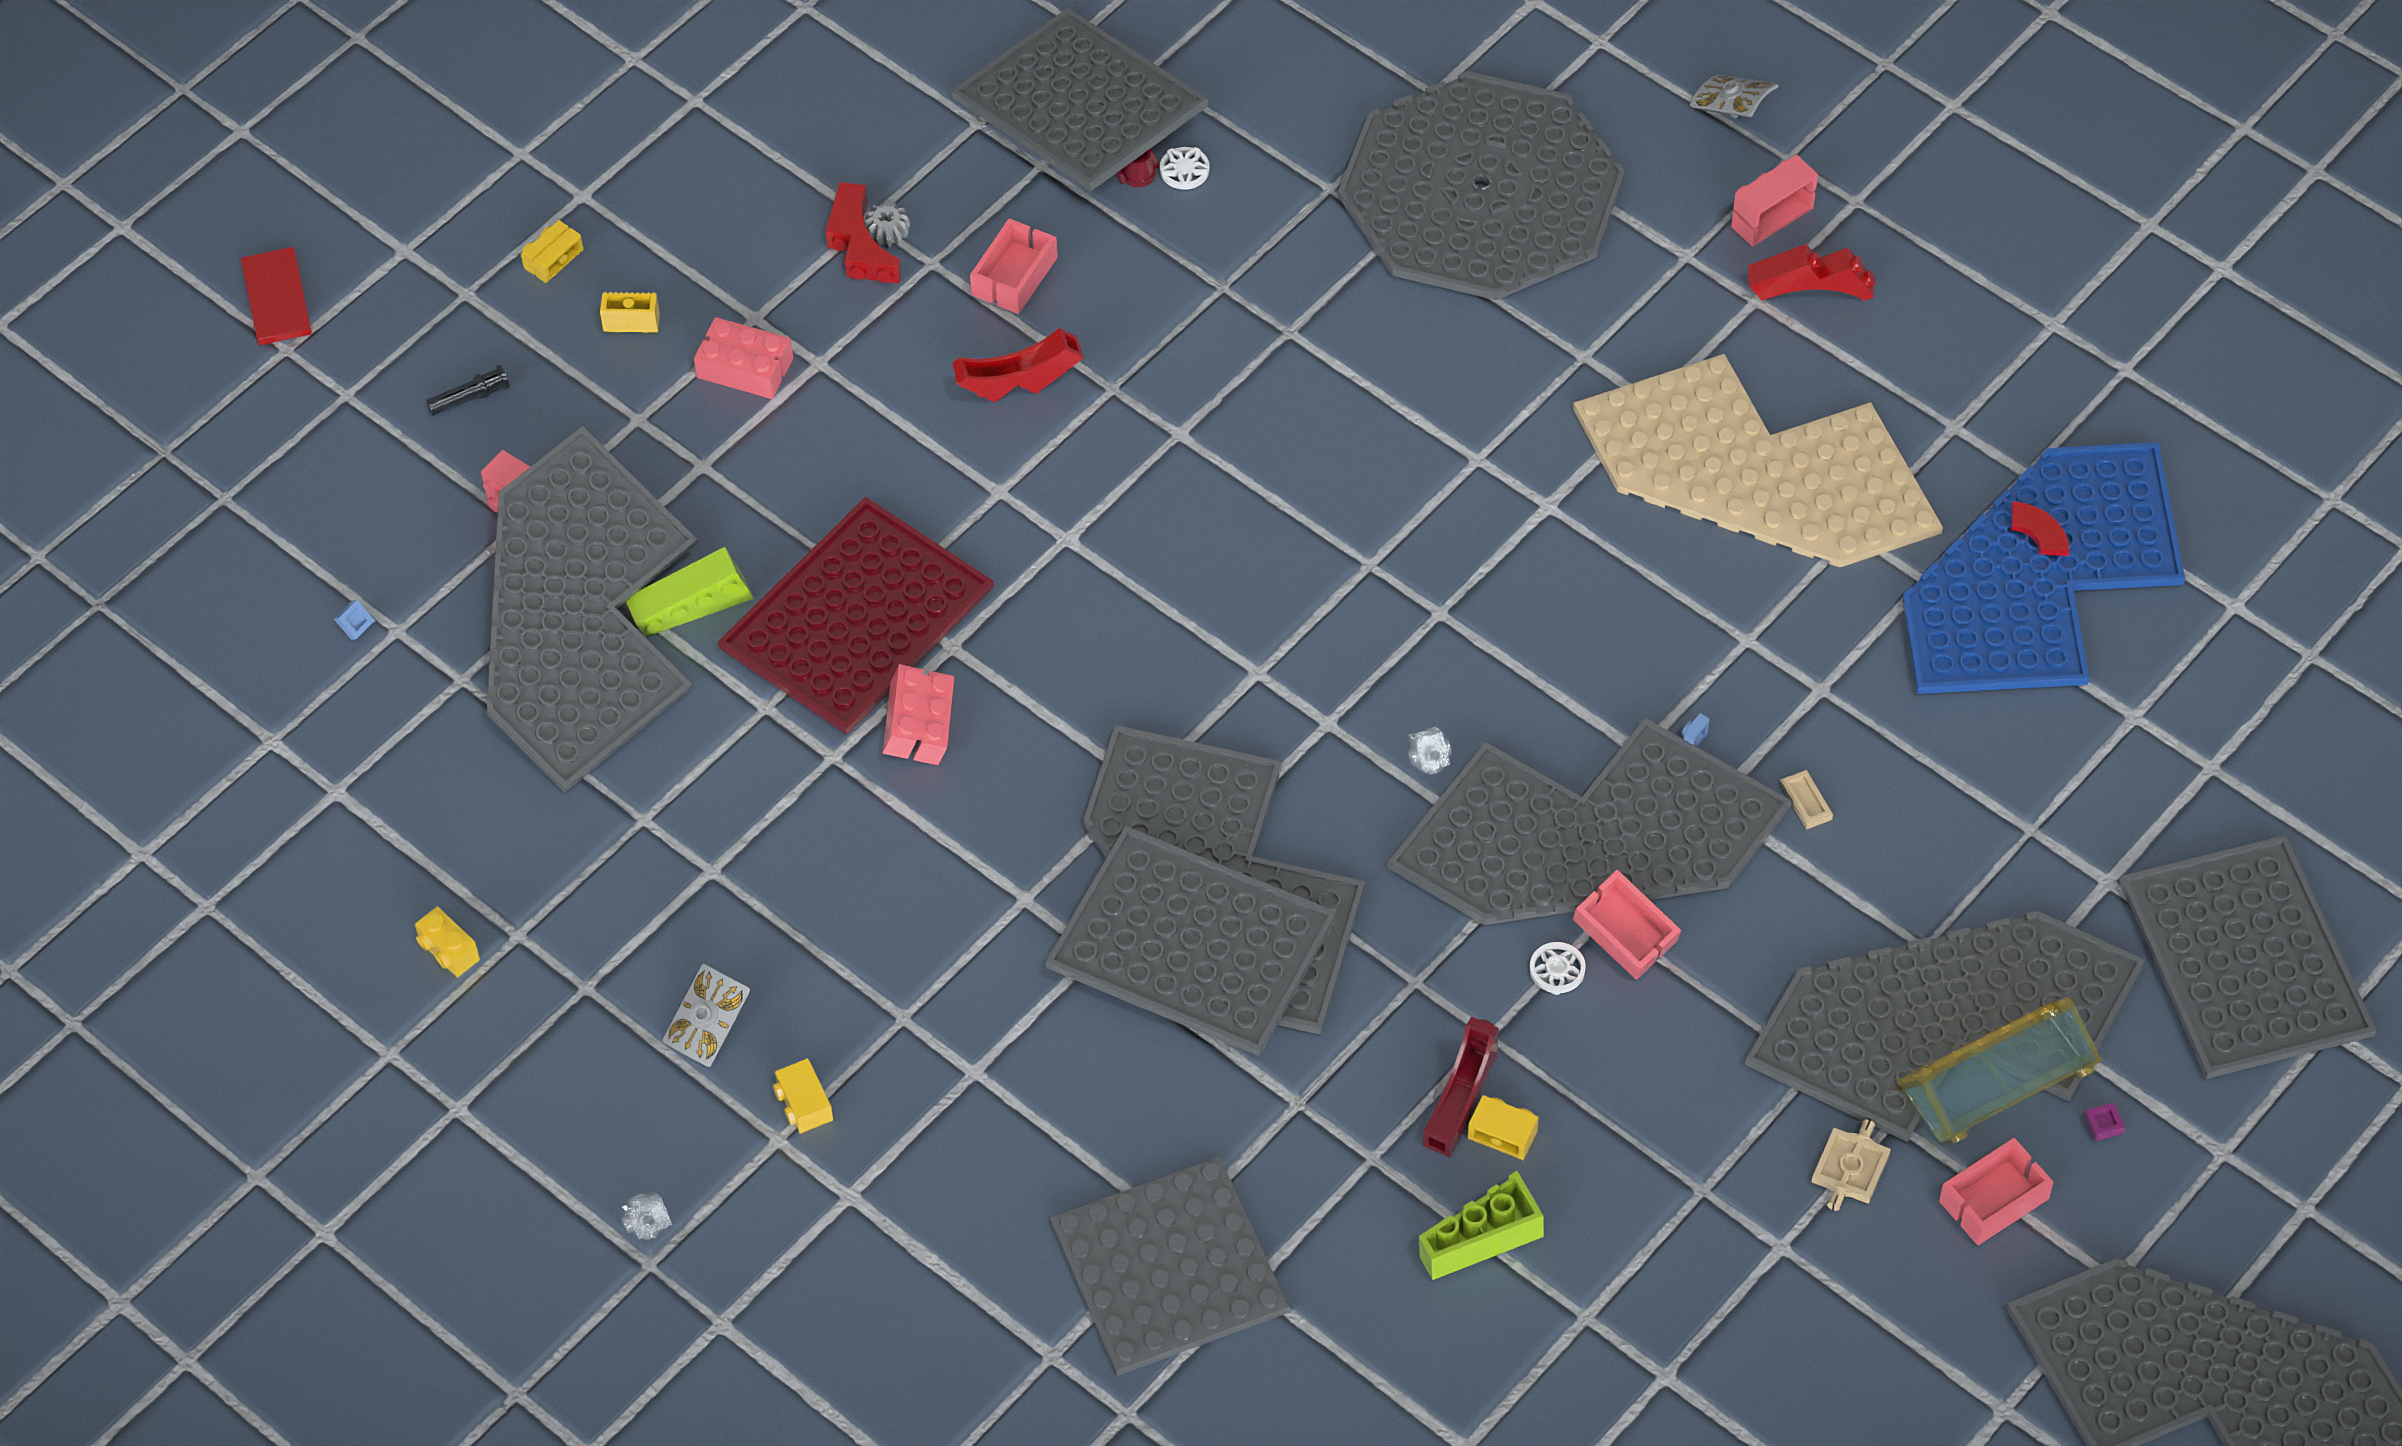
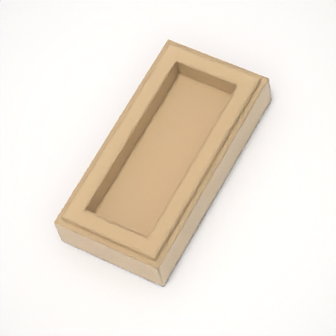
M1807 770L1781 779L1780 786L1787 798L1792 801L1791 805L1806 830L1832 820L1833 814Z

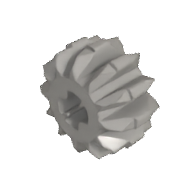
M884 202L882 207L874 205L872 211L867 212L864 225L872 239L879 246L887 244L890 248L892 243L895 242L900 245L902 238H907L910 220L904 208H898L896 203L887 206Z

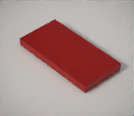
M294 247L242 257L241 262L258 345L311 335L312 330Z

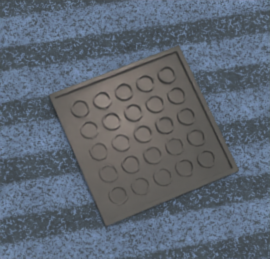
M1220 1156L1050 1217L1052 1228L1116 1376L1289 1313V1306Z

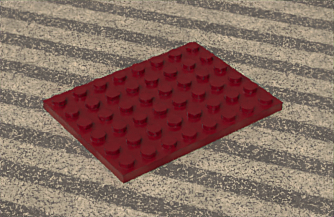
M865 496L718 641V647L848 735L890 692V683L898 665L915 667L994 587V581Z

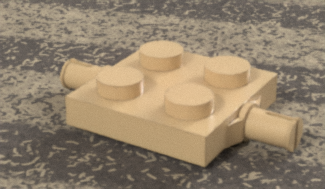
M1863 1120L1858 1134L1847 1133L1836 1128L1832 1130L1812 1176V1183L1828 1188L1833 1192L1827 1204L1830 1209L1833 1208L1835 1203L1834 1210L1838 1211L1844 1196L1852 1197L1869 1204L1891 1151L1890 1148L1879 1145L1870 1138L1875 1128V1123L1870 1121L1868 1126L1869 1120Z

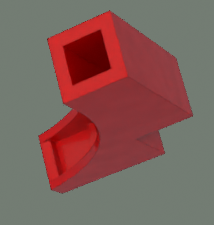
M840 182L826 228L827 247L838 251H847L845 257L847 277L899 284L902 276L900 258L882 249L872 239L864 225V215L868 203L866 185Z
M1807 244L1748 265L1749 287L1762 301L1781 294L1801 290L1838 291L1853 295L1864 301L1874 298L1873 286L1876 285V280L1873 272L1867 270L1861 258L1855 256L1848 247L1820 257L1817 252H1813Z
M1058 328L1045 339L1021 351L985 359L959 357L952 365L955 372V381L960 387L966 388L978 396L995 403L1017 385L1037 394L1084 357L1078 337Z

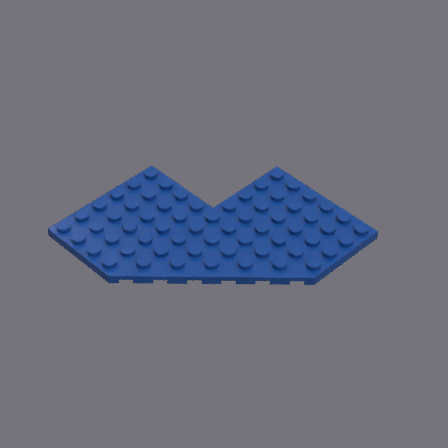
M2159 442L2047 448L2042 453L2041 458L2033 466H2030L2017 479V482L1993 503V507L1986 514H1982L1969 527V531L1961 539L1958 538L1945 551V555L1937 563L1934 562L1921 575L1920 580L1903 594L1902 599L1917 694L2088 685L2089 672L2074 591L2184 585L2185 574ZM2012 502L2026 503L2040 508L2051 515L2060 524L2067 536L2069 555H2041L2038 545L2031 537L2023 532L2011 530Z

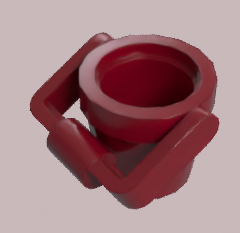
M1150 148L1116 173L1121 184L1126 183L1132 187H1144L1153 182L1159 163L1152 149Z

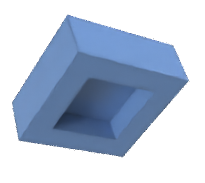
M352 600L334 618L351 640L357 639L375 621L358 600Z
M1700 713L1693 722L1688 721L1682 731L1684 740L1698 747L1708 735L1710 719Z

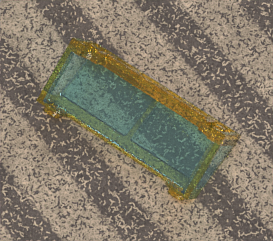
M2067 996L2048 1002L1897 1080L1903 1092L1939 1142L1951 1140L1953 1144L1968 1137L1967 1130L1971 1129L1972 1126L2075 1074H2077L2078 1078H2082L2094 1072L2093 1066L2102 1062V1059L2071 997Z

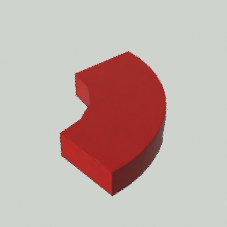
M2012 502L2011 530L2023 532L2031 537L2038 545L2041 555H2069L2067 536L2060 524L2051 515L2035 506L2021 502Z

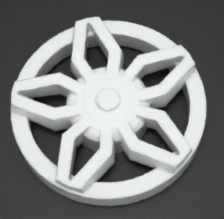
M1171 148L1161 159L1160 175L1163 181L1173 188L1192 189L1201 185L1209 175V161L1199 148ZM1193 175H1201L1198 179L1191 181ZM1177 176L1180 182L1175 181L1170 177Z
M1547 943L1539 947L1531 957V978L1540 988L1552 992V994L1559 995L1560 993L1575 989L1583 981L1586 965L1582 954L1575 947L1567 943ZM1558 949L1564 950L1566 952L1557 955L1552 950ZM1541 955L1543 964L1535 967V963ZM1576 958L1580 964V971L1572 966ZM1541 971H1546L1545 974H1537ZM1569 973H1573V974L1576 975L1577 977H1575V976H1570ZM1549 978V984L1544 982L1543 980ZM1564 979H1566L1568 982H1571V983L1564 985V983H1565V980H1564ZM1554 980H1559L1558 986L1554 985Z

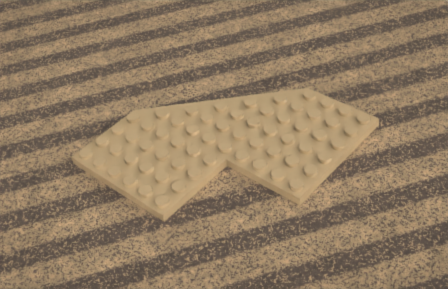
M1725 354L1573 403V410L1615 489L1619 493L1625 495L1632 493L1644 497L1645 502L1663 508L1667 505L1679 509L1681 514L1701 521L1705 518L1717 522V526L1737 533L1740 530L1755 535L1757 540L1775 546L1779 543L1791 547L1792 552L1810 558L1817 556L1829 560V564L1839 568L1942 534L1943 526L1871 402L1770 435Z

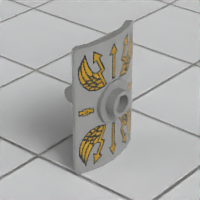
M1715 75L1701 85L1695 93L1690 106L1696 109L1727 113L1734 118H1737L1739 115L1752 117L1762 99L1772 90L1778 88V83Z
M702 964L662 1040L663 1043L710 1067L750 992V988L710 966Z

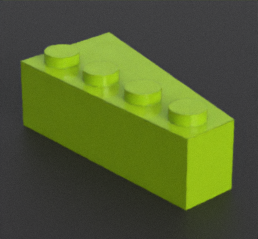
M723 547L643 588L628 599L626 603L636 625L643 635L647 637L753 600L754 597L743 573L727 549Z
M1515 1171L1509 1175V1180L1500 1186L1494 1185L1487 1190L1485 1196L1476 1202L1472 1200L1464 1205L1463 1210L1454 1217L1448 1216L1419 1236L1420 1259L1431 1279L1435 1280L1544 1237L1543 1214L1518 1171Z

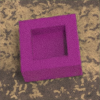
M2114 1102L2085 1111L2084 1117L2095 1141L2124 1134L2125 1126Z

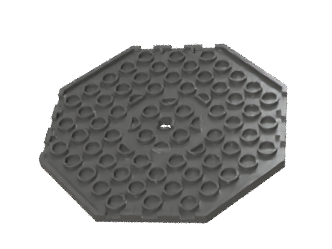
M1466 71L1459 74L1458 78L1448 83L1442 81L1425 88L1424 93L1414 97L1408 95L1392 102V106L1383 110L1377 108L1370 111L1338 190V198L1392 276L1499 300L1597 258L1625 178V170L1620 163L1617 164L1611 156L1612 152L1604 141L1593 132V126L1583 113H1579L1569 94ZM1484 181L1488 185L1478 189L1476 183Z

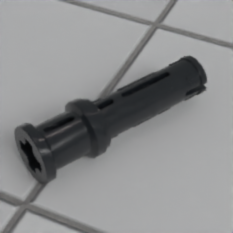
M498 365L495 370L486 374H476L473 380L426 399V403L433 416L479 395L484 398L488 397L490 392L502 387L507 389L510 385L502 366Z

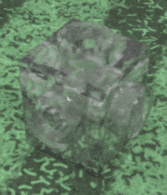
M1432 727L1408 735L1411 749L1408 750V756L1412 766H1416L1423 773L1435 774L1442 771L1443 766L1450 765L1449 755H1452L1451 746L1448 739H1444L1441 730Z
M655 1191L647 1195L644 1193L637 1194L629 1198L627 1204L621 1206L625 1216L621 1217V1221L628 1234L633 1233L639 1240L642 1238L644 1240L652 1239L660 1234V1230L672 1225L662 1198Z

